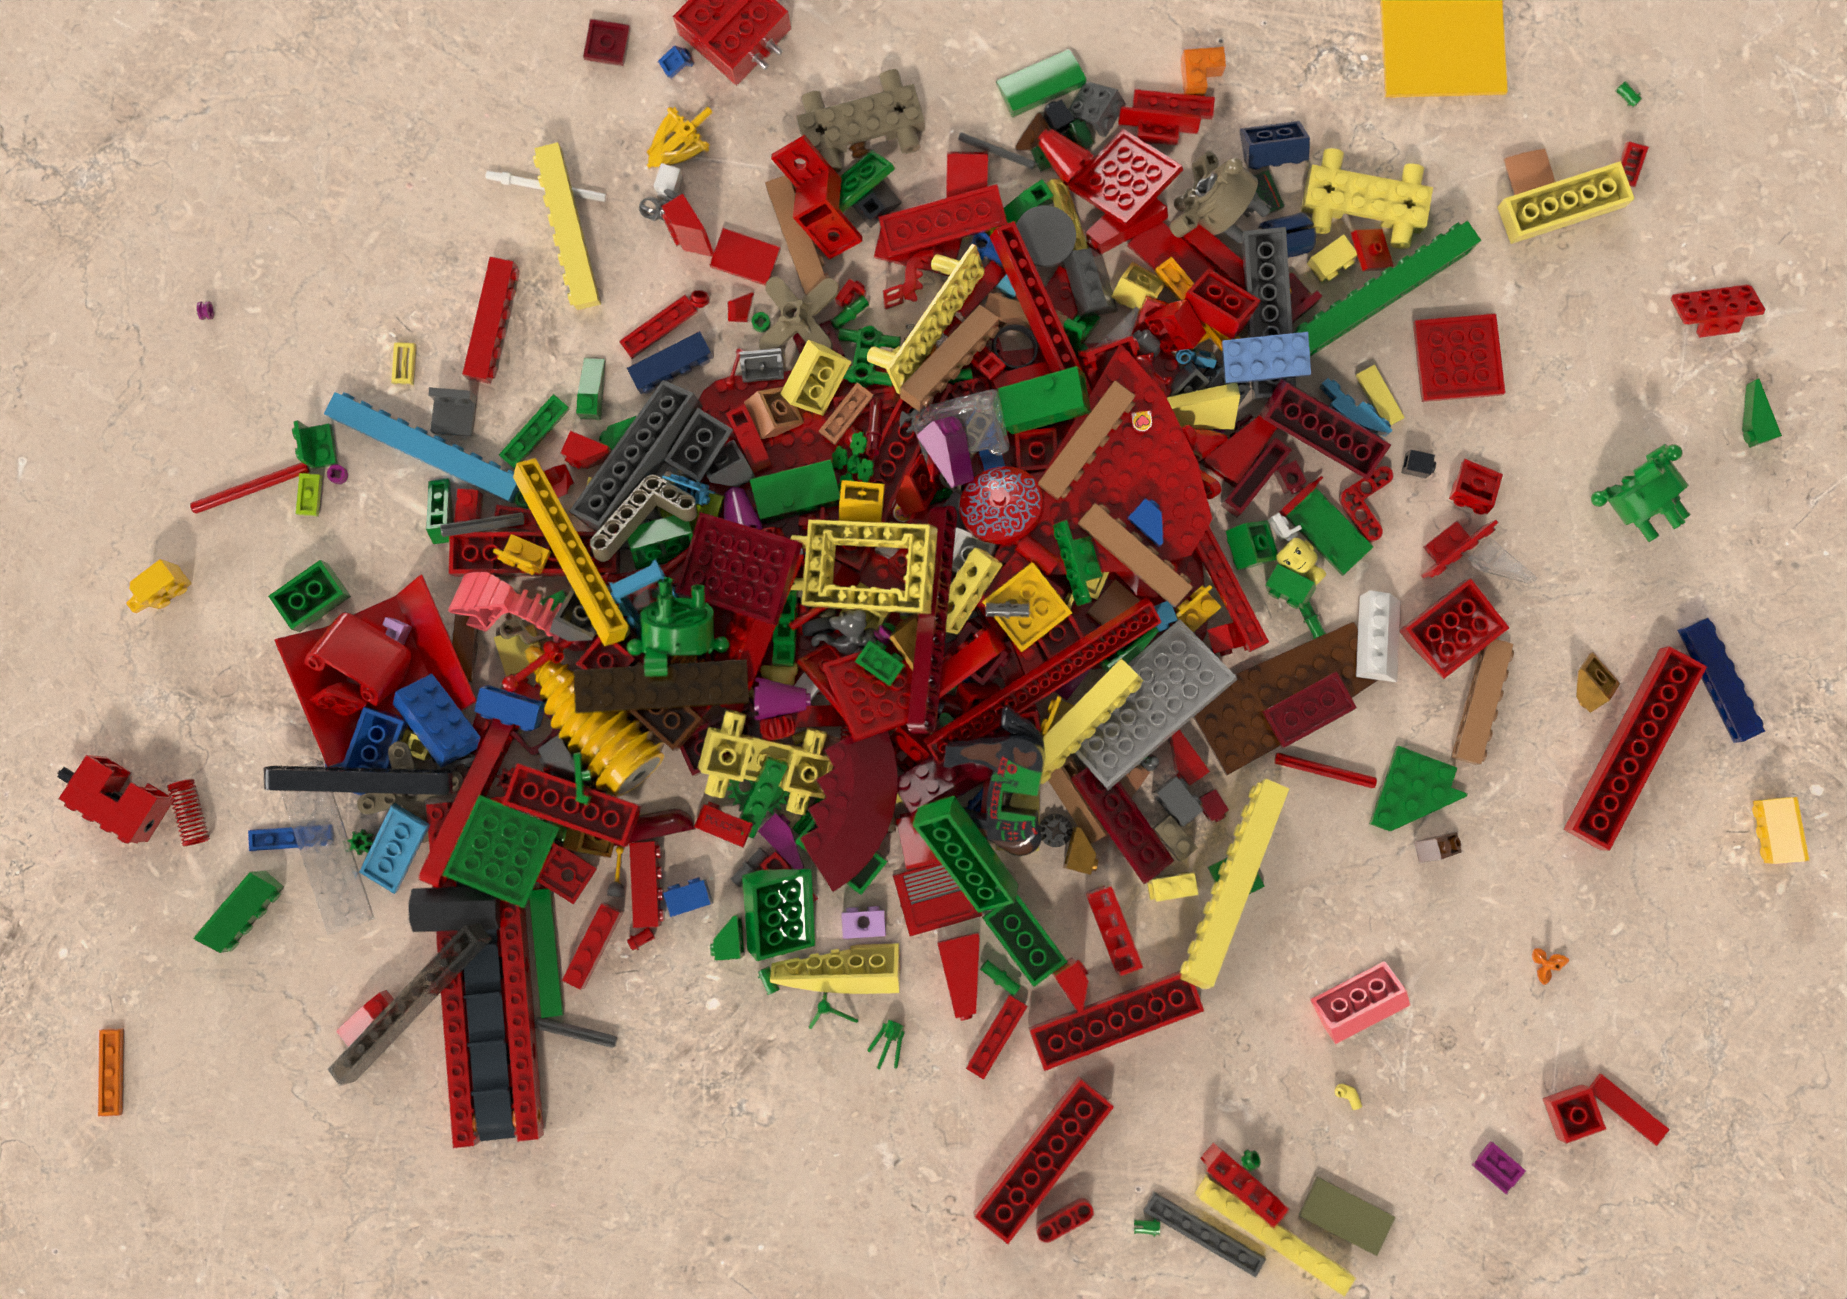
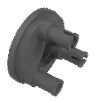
M1042 205L1031 208L1020 217L1016 224L1035 266L1051 267L1058 265L1066 260L1074 249L1076 242L1074 223L1064 211L1057 207Z

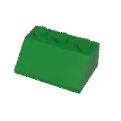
M672 515L639 525L627 539L636 570L651 566L655 559L659 565L668 563L690 546L693 536L689 521L681 520Z

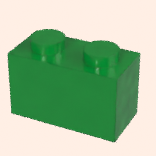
M1277 564L1265 584L1271 597L1278 600L1282 598L1292 608L1297 609L1299 607L1303 610L1316 590L1315 582Z

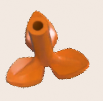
M1535 948L1532 952L1533 961L1543 965L1537 970L1538 979L1543 985L1549 983L1552 978L1550 969L1560 971L1569 962V958L1561 954H1553L1547 960L1546 952L1540 948Z

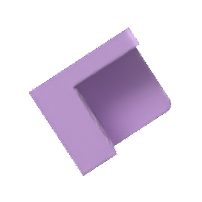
M387 617L382 624L388 627L387 636L403 645L405 644L412 626L397 619Z

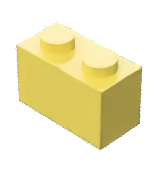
M1342 235L1312 256L1307 265L1321 283L1326 279L1331 281L1339 275V270L1342 268L1347 270L1355 264L1354 259L1357 257V253L1346 236Z

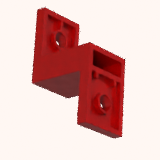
M805 134L772 153L771 159L796 187L793 219L829 260L863 242V236L839 209L841 177ZM796 159H803V160L805 161V163H804V164L796 163L795 160H796ZM837 232L839 236H831L829 233Z

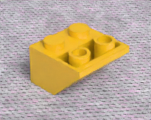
M842 480L839 521L881 523L885 493L884 484Z

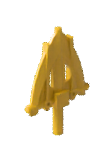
M707 106L697 117L689 122L688 120L685 121L683 116L678 115L675 107H669L667 109L668 114L660 124L651 147L646 151L649 155L646 166L650 169L651 167H660L661 163L674 165L686 161L702 151L709 152L710 144L700 139L701 135L699 133L696 134V128L713 111ZM672 132H675V134L665 143L666 138ZM685 142V146L683 148H681L679 151L673 152L682 143Z

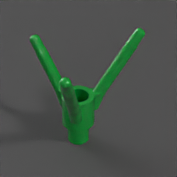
M823 992L822 1001L817 1006L818 1011L808 1028L812 1029L822 1014L828 1015L833 1013L855 1023H858V1019L832 1008V1005L827 1002L828 992Z

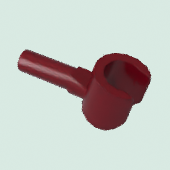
M1248 414L1240 421L1235 422L1234 432L1229 437L1234 436L1240 430V427L1253 418V416Z

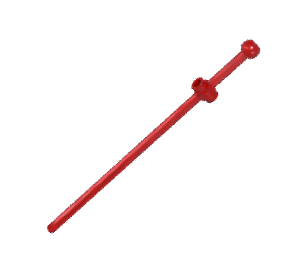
M689 547L661 567L665 575L685 561ZM655 582L628 594L627 596L630 601ZM565 639L559 643L547 641L543 646L544 654L516 675L506 676L502 681V685L508 692L516 691L519 682L549 660L554 663L561 662L564 659L563 650L575 641H567Z

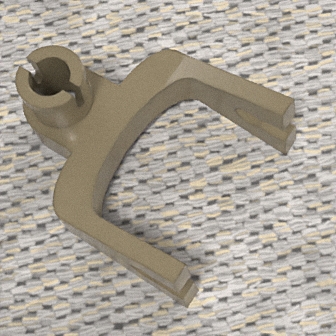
M512 614V619L504 621L500 627L502 638L510 639L519 635L521 640L527 645L553 638L552 636H547L546 633L536 637L531 636L527 632L521 617ZM505 629L512 630V632L506 633Z

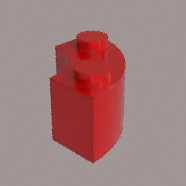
M1234 623L1207 630L1214 654L1220 653V656L1223 657L1233 654L1232 650L1244 648V651L1248 650Z

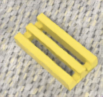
M394 342L393 384L414 385L415 343ZM400 347H402L401 378H398ZM408 348H410V350H409L408 379H406Z

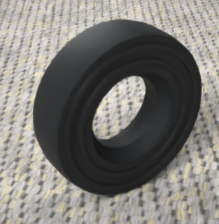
M836 616L818 618L802 625L804 636H815L817 633H829L837 630L831 626L829 621L830 618Z

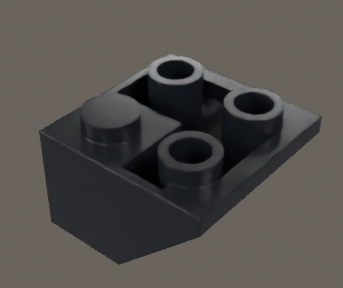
M882 180L855 202L852 207L871 228L879 222L878 217L889 214L901 205L902 202L886 182Z

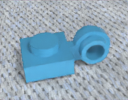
M1194 348L1193 351L1186 349L1176 352V359L1180 364H1187L1193 360L1198 367L1214 368L1217 362L1214 353Z

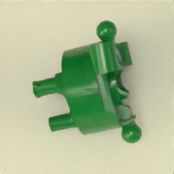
M1676 444L1660 446L1646 455L1647 462L1633 470L1634 476H1624L1622 478V485L1615 484L1612 487H1606L1603 491L1594 492L1591 496L1592 504L1602 507L1608 501L1625 525L1634 523L1648 542L1659 537L1658 532L1649 521L1651 517L1659 513L1661 515L1664 514L1673 529L1680 527L1681 524L1686 523L1684 519L1691 515L1680 501L1681 497L1679 496L1689 485L1673 464V461L1679 460L1682 457V448Z
M671 578L658 580L660 593L658 601L647 605L641 611L642 642L639 639H632L627 644V650L631 655H640L642 652L646 654L645 677L667 676V656L701 655L707 651L710 654L713 650L718 653H725L730 647L729 640L725 637L720 636L714 640V612L711 606L705 603L704 586H692V599L675 598L672 594Z

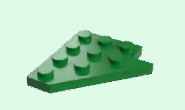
M1396 746L1369 824L1391 832L1467 797V793L1451 788L1458 768L1401 746Z

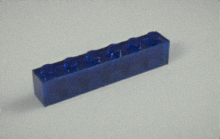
M1704 618L1678 629L1677 631L1690 657L1707 666L1701 679L1733 743L1744 742L1765 732L1763 728L1764 723L1760 716L1756 714L1753 708L1754 703L1747 696L1744 690V683L1737 676L1734 670L1735 665L1728 658L1725 652V645L1719 640L1713 622L1709 618Z

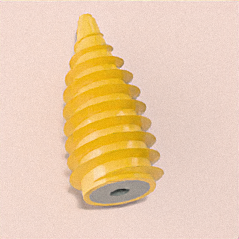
M532 645L525 651L529 664L544 654L541 648ZM549 660L534 671L536 675V683L542 687L540 698L543 700L548 699L544 712L547 715H554L551 727L561 729L559 738L565 742H570L568 745L569 753L582 754L583 767H588L587 770H591V780L598 779L596 790H610L615 797L627 794L645 781L664 759V754L661 751L665 743L654 744L651 741L654 733L651 730L644 733L641 730L643 723L640 720L633 722L630 719L632 716L630 711L576 714L574 672L568 669L569 664L562 665L561 663H554Z

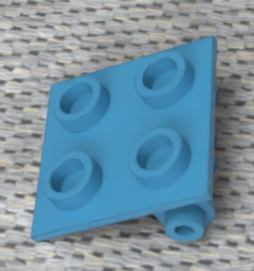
M671 474L670 477L662 475V478L675 482L674 486L692 495L695 502L702 506L709 504V493L715 494L714 491L709 490V485L691 481L687 477Z

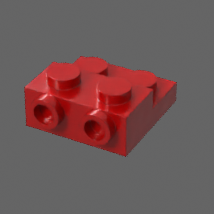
M1464 459L1461 463L1457 479L1453 483L1449 499L1453 500L1456 506L1472 508L1476 514H1488L1495 506L1503 474Z

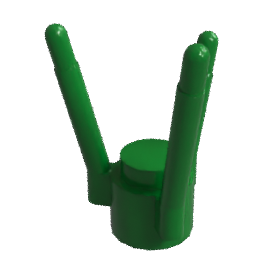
M889 1019L887 1024L883 1023L880 1032L867 1050L871 1052L885 1033L884 1037L888 1039L877 1065L878 1070L882 1067L892 1040L896 1041L897 1037L894 1068H898L902 1039L905 1031H902L904 1025Z

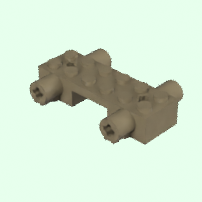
M891 69L880 74L879 78L883 92L825 108L820 91H810L802 96L805 114L796 116L801 136L805 134L837 174L843 169L839 154L846 153L848 145L885 136L886 141L897 138L901 153L903 154L916 152L920 149L921 146L917 133L925 131V120L914 83L903 86L898 70Z

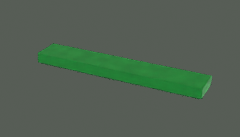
M550 889L532 890L529 899L541 1018L564 1015L552 892Z

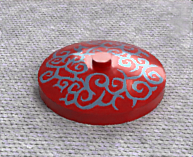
M996 467L978 474L974 477L973 481L967 484L960 498L959 510L964 526L975 538L991 544H1006L1025 537L1037 526L1043 514L1044 498L1038 482L1026 471L1015 467Z

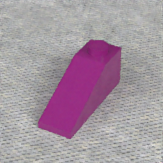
M775 813L758 832L794 869H805L797 843H795L793 830L789 826L791 821L783 813L780 816Z

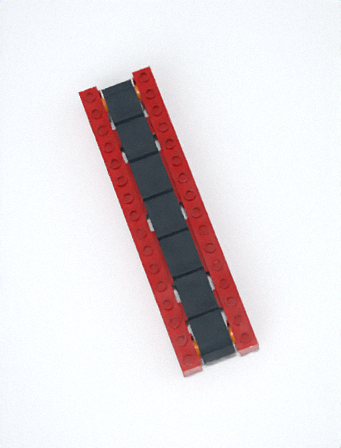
M505 796L489 799L502 804ZM453 802L426 804L427 823L430 824L428 829L429 850H431ZM447 877L442 887H462L468 885ZM500 899V929L436 931L453 1148L472 1147L481 1141L516 1138V1135L517 1142L538 1140L544 1135L526 910L503 899Z

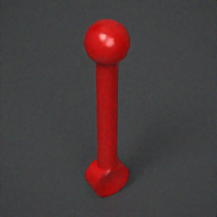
M741 348L735 351L736 359L730 377L726 380V385L729 387L734 384L733 378L740 360V352H743Z

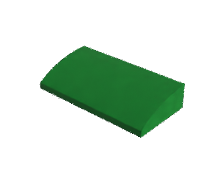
M1068 49L997 80L996 84L1013 118L1082 88L1086 84L1087 79L1076 58Z

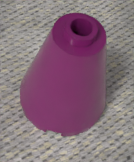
M730 487L724 494V519L755 529H764L745 490L740 487Z
M755 678V682H759V687H755V711H759V716H755V720L804 711L806 706H811V693H807L806 688L763 678Z

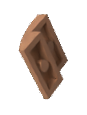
M1546 149L1529 151L1504 159L1514 195L1556 182Z
M1115 580L1089 609L1087 614L1102 626L1140 600Z

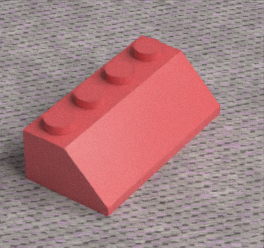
M1385 961L1310 999L1325 1030L1335 1044L1410 1006L1406 989Z

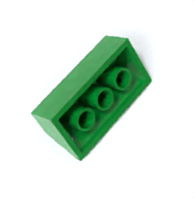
M267 871L249 872L193 939L219 953L233 951L239 945L238 940L242 935L245 936L252 930L254 921L265 915L267 912L266 907L281 896L280 891L284 886Z

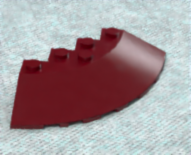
M888 731L854 742L850 735L825 749L835 769L816 779L826 799L808 808L818 827L803 835L800 839L832 892L847 884L868 864L888 832L895 810L898 790L896 756Z

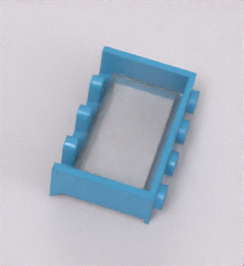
M656 559L651 566L614 584L610 583L613 591L610 594L616 604L619 603L618 607L624 617L628 616L627 621L632 629L636 628L635 632L640 641L642 640L641 611L647 605L658 601V595H660L658 580L667 578ZM672 586L673 596L675 598H680Z

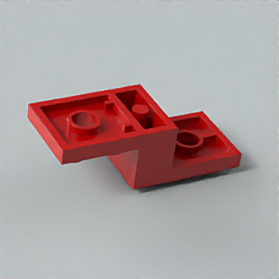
M554 841L536 882H539L574 905L597 868ZM566 869H570L574 873V878L569 882L562 878V873Z

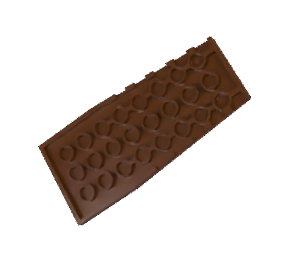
M1354 622L1236 674L1237 680L1193 717L1225 775L1231 774L1281 746L1262 711L1336 671L1351 698L1378 681L1356 677L1358 628Z

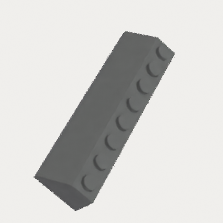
M1286 227L1243 231L1241 239L1245 291L1261 300L1247 323L1248 338L1291 334L1293 329ZM1296 377L1284 378V380L1296 386ZM1281 379L1251 382L1252 400L1269 399Z
M662 380L569 512L591 529L598 532L644 478L657 473L697 408H703L695 394Z

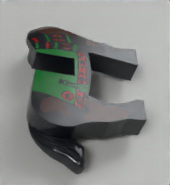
M1005 705L1002 708L1001 726L1011 734L996 738L981 737L969 741H949L946 746L944 767L951 768L963 763H978L994 771L987 795V814L964 807L963 809L986 839L1011 855L1026 856L1037 850L1041 843L1042 833L1038 822V811L1002 805L1003 791L1038 796L1045 764V748L1043 738L1038 729L1009 705Z

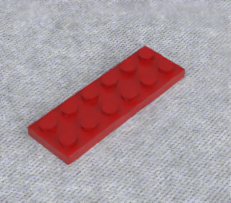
M997 184L878 217L889 258L993 230L1007 224Z

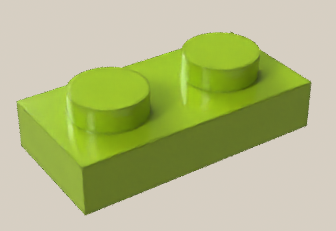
M299 473L295 514L319 517L322 475Z

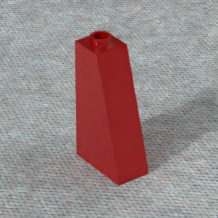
M1156 198L1128 227L1105 213L1086 231L1087 245L1091 249L1103 254L1165 221L1168 218L1167 206Z
M1259 415L1228 439L1227 442L1209 454L1201 465L1235 488L1278 427L1267 422Z
M978 932L937 942L955 1019L960 1018V1021L973 1018L972 1014H976L980 939Z

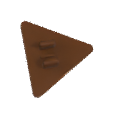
M1041 113L1036 114L1016 144V150L1030 151L1039 146L1040 140L1038 137L1045 129L1050 130Z

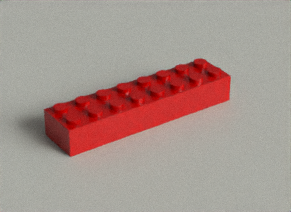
M576 531L599 574L612 573L614 575L620 573V549L609 560L598 561L595 559L590 545L592 537L597 532ZM473 532L449 536V574L454 577H463L464 574L472 572H488L496 577L566 576L543 532ZM512 534L550 550L551 553L542 573L535 572L534 575H531L517 568V564L512 567L498 560V555L493 553L494 549L503 552Z
M802 554L799 555L787 597L789 595V592L791 590V587L793 585V582L803 560L804 555ZM733 612L724 635L729 640L730 647L725 653L717 652L714 661L746 659L748 689L750 691L776 625ZM745 703L719 706L741 712Z
M1178 971L1084 1006L1081 1013L1073 1010L1028 1027L1043 1070H1050L1204 1012L1205 1010L1195 985L1182 980V973Z
M1078 1076L974 1210V1218L1008 1245L1114 1108L1113 1103Z

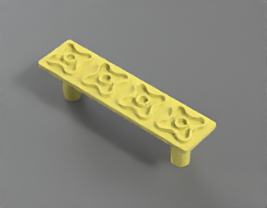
M971 244L961 260L939 254L933 257L932 269L949 275V278L897 353L875 346L870 348L867 354L868 362L887 369L898 394H900L901 386L916 372L925 358L930 355L936 342L941 339L942 333L951 324L957 311L962 308L964 301L972 293L976 283L983 277L984 267L976 245Z

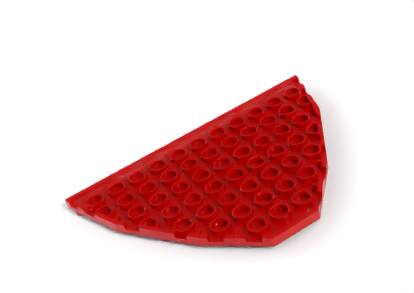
M1121 344L1089 395L1091 412L1113 382L1116 381L1135 395L1133 400L1135 405L1130 412L1152 410L1153 425L1149 431L1138 433L1132 428L1130 412H1124L1120 417L1123 420L1116 430H1110L1107 434L1110 437L1103 448L1098 446L1095 450L1097 456L1090 465L1086 462L1082 468L1085 472L1078 481L1073 480L1069 487L1072 489L1065 498L1060 497L1059 500H1056L1041 489L1044 498L1043 514L1037 526L1029 534L1061 560L1050 574H1066V568L1060 556L1059 545L1054 536L1053 525L1062 521L1068 522L1073 540L1091 537L1101 573L1131 571L1078 525V522L1095 503L1098 506L1100 504L1104 505L1110 511L1108 515L1114 520L1119 518L1126 524L1125 529L1129 533L1135 532L1143 539L1141 543L1146 547L1149 545L1159 553L1157 557L1162 561L1165 559L1173 561L1191 556L1212 521L1198 461L1165 393ZM1089 414L1076 417L1040 480ZM1145 498L1148 501L1150 499L1154 500L1160 506L1158 510L1162 512L1163 543L1160 547L1156 546L1127 520ZM1016 541L1001 544L994 558L1006 564L1015 552L1018 553L1015 551L1017 546L1014 543Z

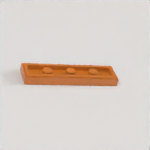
M124 1029L99 1030L98 1116L122 1115Z

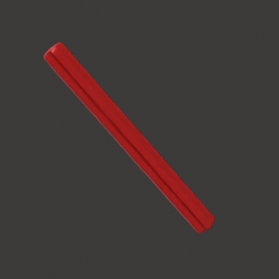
M302 462L191 502L190 508L196 514L296 478L299 476V473H309V466Z

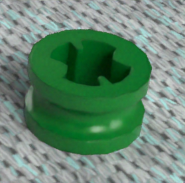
M758 312L753 315L751 322L755 331L766 332L770 327L768 315L764 312ZM759 318H763L764 321L766 320L762 327H759L758 323L755 324L759 321Z

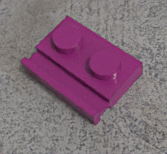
M1491 1141L1478 1155L1477 1160L1471 1164L1506 1195L1526 1172L1525 1169Z

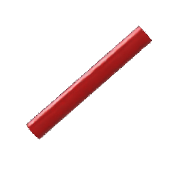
M814 607L791 621L789 626L792 630H795L828 608Z

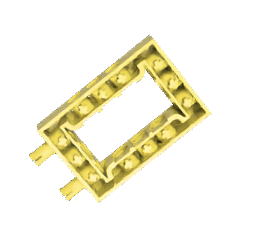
M809 520L807 536H791L792 540L802 542V548L806 549L804 578H795L793 582L795 584L792 585L791 590H803L801 604L810 607L930 614L938 528L917 524ZM836 545L909 548V553L906 554L908 565L907 576L904 577L906 581L905 591L896 588L885 590L876 587L866 589L856 586L848 588L833 585Z

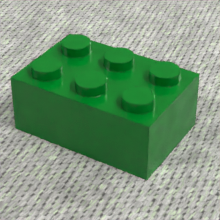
M319 560L268 597L289 628L293 631L301 632L346 601L351 595L331 566Z

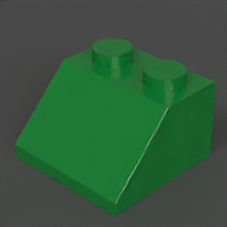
M1268 520L1244 523L1225 531L1237 570L1248 569L1277 560L1278 551Z
M742 913L732 916L713 939V943H710V954L714 956L715 961L741 959L745 956Z

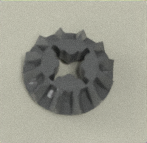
M1050 814L1040 823L1041 840L1048 846L1061 847L1072 836L1071 823L1061 814ZM1060 822L1059 830H1061L1064 833V835L1056 834V836L1052 839L1053 832L1049 828H1047V826L1055 827L1056 824Z

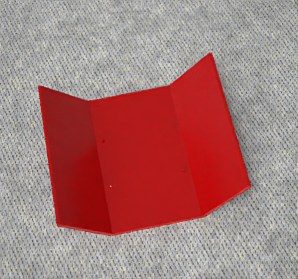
M422 574L396 596L353 614L384 634L388 630V627L382 625L386 617L397 619L412 626L404 644L411 653V660L405 680L377 706L367 701L364 707L401 716L393 705L396 691L430 674L435 676L461 712L477 701ZM330 625L274 639L327 767L344 762L363 710L361 708L348 716L337 714L336 710L319 708L316 706V703L310 702V697L343 680L361 686L360 683L328 664L321 671L314 670L304 664L307 654Z

